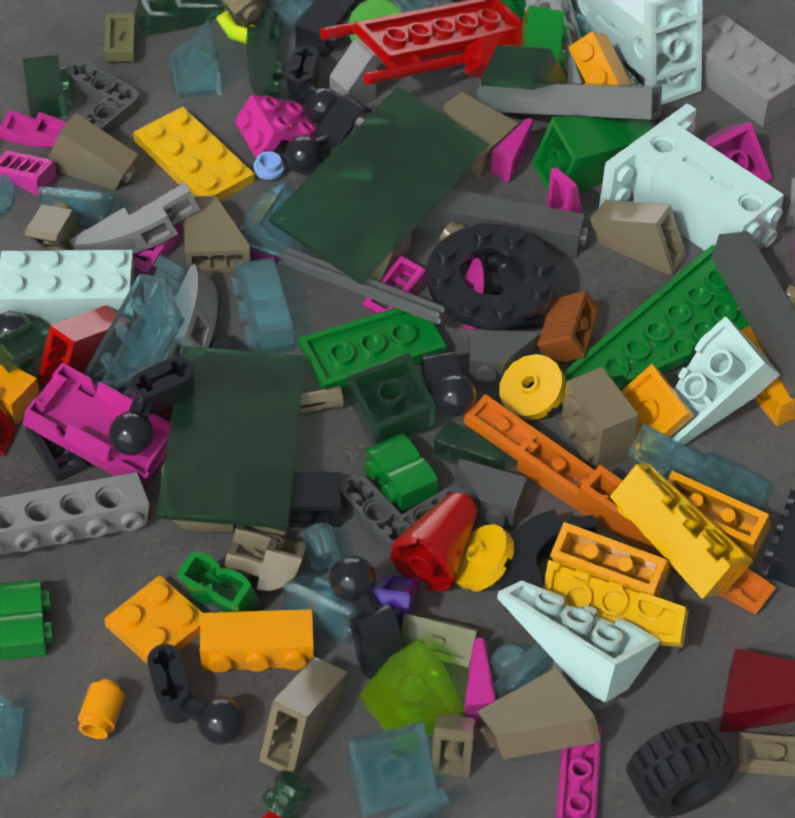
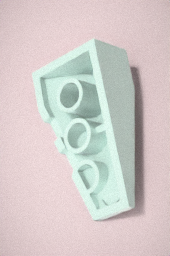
M726 316L699 340L694 349L697 352L687 368L683 367L677 376L680 380L674 390L694 416L657 448L664 457L755 398L781 375L765 355Z
M524 581L499 591L497 595L498 600L574 683L603 702H607L628 690L659 646V639L629 621L618 618L616 623L596 616L597 609L587 605L584 609L564 604L563 596Z

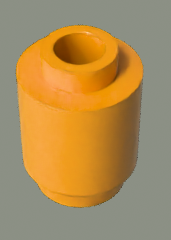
M102 679L89 685L78 715V721L80 722L78 729L84 735L94 739H106L108 734L114 731L126 698L125 693L116 682Z

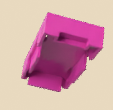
M63 362L53 373V378L36 399L34 398L25 409L23 422L24 426L113 476L137 472L144 490L177 445L181 428L156 414H150L148 420L152 424L154 435L152 443L147 450L136 456L124 455L116 451L108 436L110 425L116 416L129 411L132 399L102 382H99L96 388L90 377Z

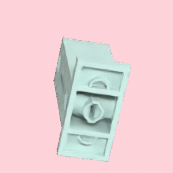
M576 0L578 26L587 33L594 31L607 35L617 56L645 78L646 86H662L661 105L701 91L703 0Z
M688 103L605 163L599 207L605 200L628 201L630 199L633 202L671 204L680 234L704 251L712 244L716 245L719 234L749 231L759 250L764 246L766 248L769 247L777 237L776 227L783 212L781 206L784 194L694 136L692 133L695 129L694 121L697 109Z

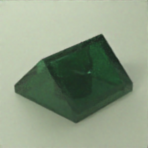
M497 45L482 76L481 86L535 90L566 81V75L549 48Z

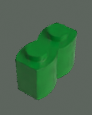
M400 433L366 449L364 469L370 480L378 482L381 486L382 494L399 511L402 512L415 506L438 492V479L434 471L419 455L415 446L405 434Z
M191 552L177 572L180 580L194 599L203 604L216 605L220 612L254 611L260 602L252 585L244 575L232 569L221 568L212 557L204 553Z
M40 579L0 583L1 660L46 656V644L53 643L51 621L44 622V612H51L49 590H42Z

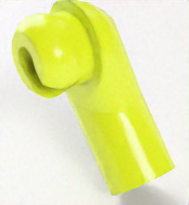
M229 11L221 13L216 18L227 37L232 41L247 45L253 43L259 35L258 28L253 24H248L245 27L237 25Z

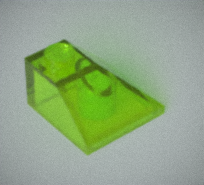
M422 638L392 655L359 695L360 701L403 753L434 734L436 714L447 715L457 713L464 715V708L444 664Z

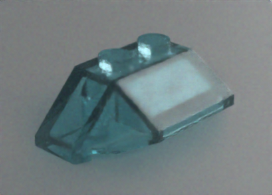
M138 274L84 372V375L93 380L96 388L99 382L114 390L129 386L131 379L136 373L163 361L185 320L169 283L164 277Z

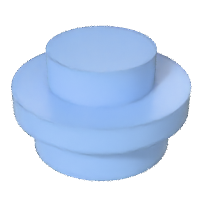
M271 151L259 154L253 165L254 173L259 178L265 180L276 179L284 172L283 160L277 153Z

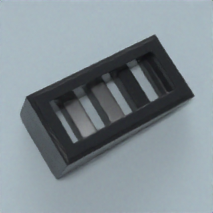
M26 427L27 436L56 482L88 469L85 459L69 450V453L53 458V454L63 451L65 448L60 445L48 448L47 445L53 443V441L43 438L42 435ZM70 459L75 461V464L63 469L58 467V464Z

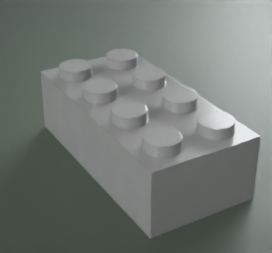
M724 14L702 26L701 82L762 127L795 107V64Z

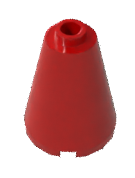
M462 492L449 493L392 542L390 548L393 551L389 555L396 569L404 577L417 578L428 583L425 588L427 590L443 592L449 589L455 581L478 515V509L474 500Z

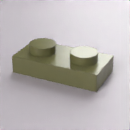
M135 13L106 14L104 36L105 62L134 61Z
M406 612L400 634L403 651L469 667L472 647L479 629Z

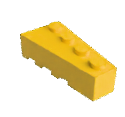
M649 463L636 464L610 496L617 504L616 509L638 527L642 534L657 548L702 599L726 593L754 561Z

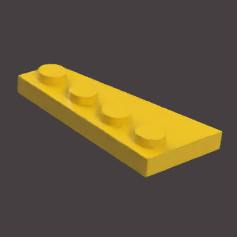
M548 560L543 589L563 596L564 604L582 609L586 605L597 609L596 616L616 623V620L621 618L633 623L659 639V645L684 647L689 613L686 607L643 592L638 593L629 590L623 585L612 581L606 582L592 577L577 569L574 571L561 566L559 563Z

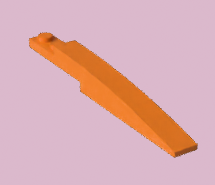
M486 394L465 415L463 423L517 460L518 465L516 469L581 514L585 516L594 515L596 523L642 551L666 559L642 534L638 527L616 509L617 504L610 496L623 481L601 465L595 470ZM668 562L670 568L676 571V569ZM747 568L726 593L719 594V596L756 615L775 591L776 587Z

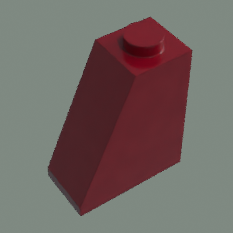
M735 648L729 669L719 731L727 733L795 722V661Z

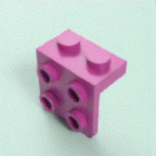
M251 94L235 121L256 159L263 152H274L281 139L291 141L293 138L303 135L315 139L316 127L308 119L302 105L292 100L288 102L268 95L263 97Z

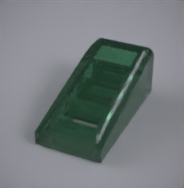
M451 420L434 437L433 455L443 461L458 465L459 459L505 471L506 454Z

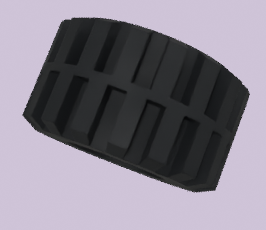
M703 721L685 722L656 734L631 756V760L626 766V773L645 808L651 816L654 815L656 818L682 815L706 804L727 786L736 772L735 764L710 723Z

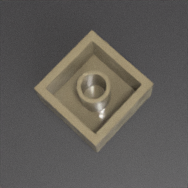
M601 367L566 381L560 427L563 434L567 438H571L575 443L582 460L589 462L595 470L599 465L608 468L631 458L639 415L606 371Z

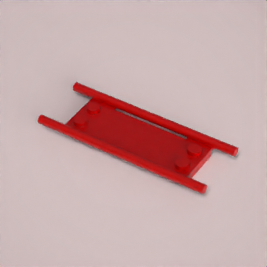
M467 0L321 28L320 36L322 40L356 34L388 67L364 73V83L370 85L464 65V52L420 61V59L465 50L466 46L481 36L523 26V21L501 0Z

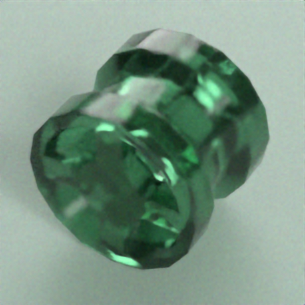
M281 770L275 778V786L268 788L262 799L265 805L276 815L282 818H295L299 812V804L308 800L312 790L298 775L291 771Z

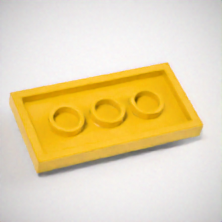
M184 107L133 132L134 142L179 185L185 182L193 197L216 196L221 201L255 183L254 173Z

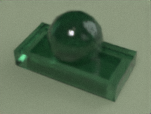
M41 317L0 337V364L8 373L16 369L26 370L34 364L35 359L43 356L50 327Z

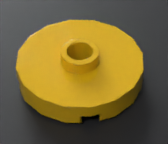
M538 354L524 356L513 362L504 372L500 382L499 396L504 407L519 418L527 421L541 419L547 416V412L553 407L556 409L562 402L566 389V378L559 365L549 357ZM534 382L532 387L527 388L530 383Z
M495 524L484 525L472 531L454 582L462 589H470L473 592L482 591L492 586L505 573L507 568L504 564L507 558L511 560L513 557L514 541L510 534Z

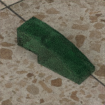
M139 0L135 11V19L143 34L167 33L211 22L227 10L221 0Z

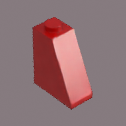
M523 26L481 36L465 47V75L485 80L539 81L542 79V76L518 73Z
M105 305L51 324L37 381L46 387L53 378V373L62 362L88 377L91 376L123 349L130 321Z

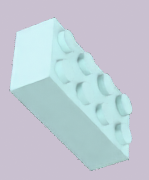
M133 250L1 251L0 314L9 310L19 311L29 318L33 326L51 325L106 305L130 321L129 324H132L136 277Z

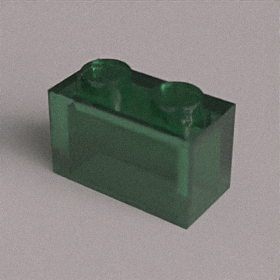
M50 55L22 59L30 117L36 119L39 112L55 118L67 117L66 105L72 103L69 86L63 87L64 84L69 83L66 66L60 67L59 56Z

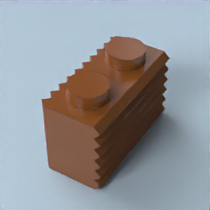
M587 291L555 298L552 304H550L549 312L545 316L546 322L543 323V332H540L541 335L538 337L537 344L541 353L552 359L555 363L562 364V361L567 363L568 360L573 362V359L577 360L579 357L584 359L599 312V307Z

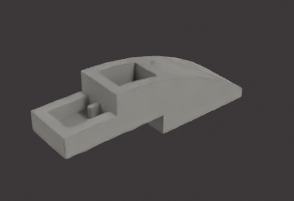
M184 182L131 215L127 213L125 208L120 209L70 239L69 242L74 250H133V254L163 243L177 235L178 233L173 225L200 210V207Z
M196 264L190 266L169 311L168 317L173 321V324L154 365L175 356H183L193 364L195 359L203 358L206 355L217 319L218 293L215 283Z

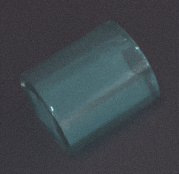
M318 523L308 527L303 532L302 539L305 542L306 551L314 570H330L337 561L342 559V554L331 525Z

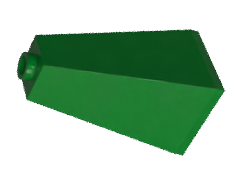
M552 117L532 165L547 191H549L551 169L557 167L577 184L579 195L602 184L605 163L654 127L649 119Z

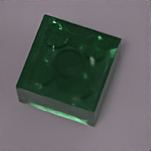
M409 353L346 377L348 399L372 446L400 433L410 438L437 427L436 404Z

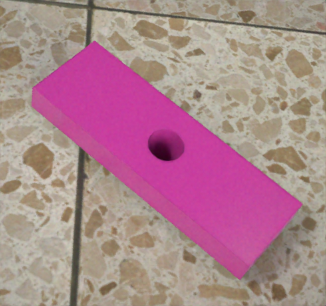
M597 725L601 738L602 725ZM601 740L594 744L561 749L556 818H596Z

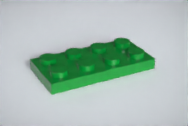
M397 308L298 338V347L321 390L334 388L335 386L343 388L419 364L420 355L446 351L447 347L433 322Z

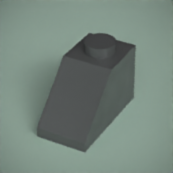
M470 330L468 348L469 379L472 382L500 383L504 372L513 362L524 356L535 354L536 331Z
M459 459L456 486L464 488L474 500L478 509L477 519L489 525L495 524L502 528L513 530L525 498L527 477Z

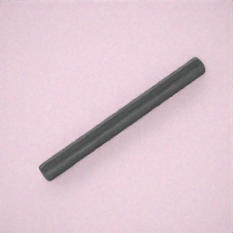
M287 247L281 253L280 258L285 266L435 324H442L447 317L446 307L291 247Z

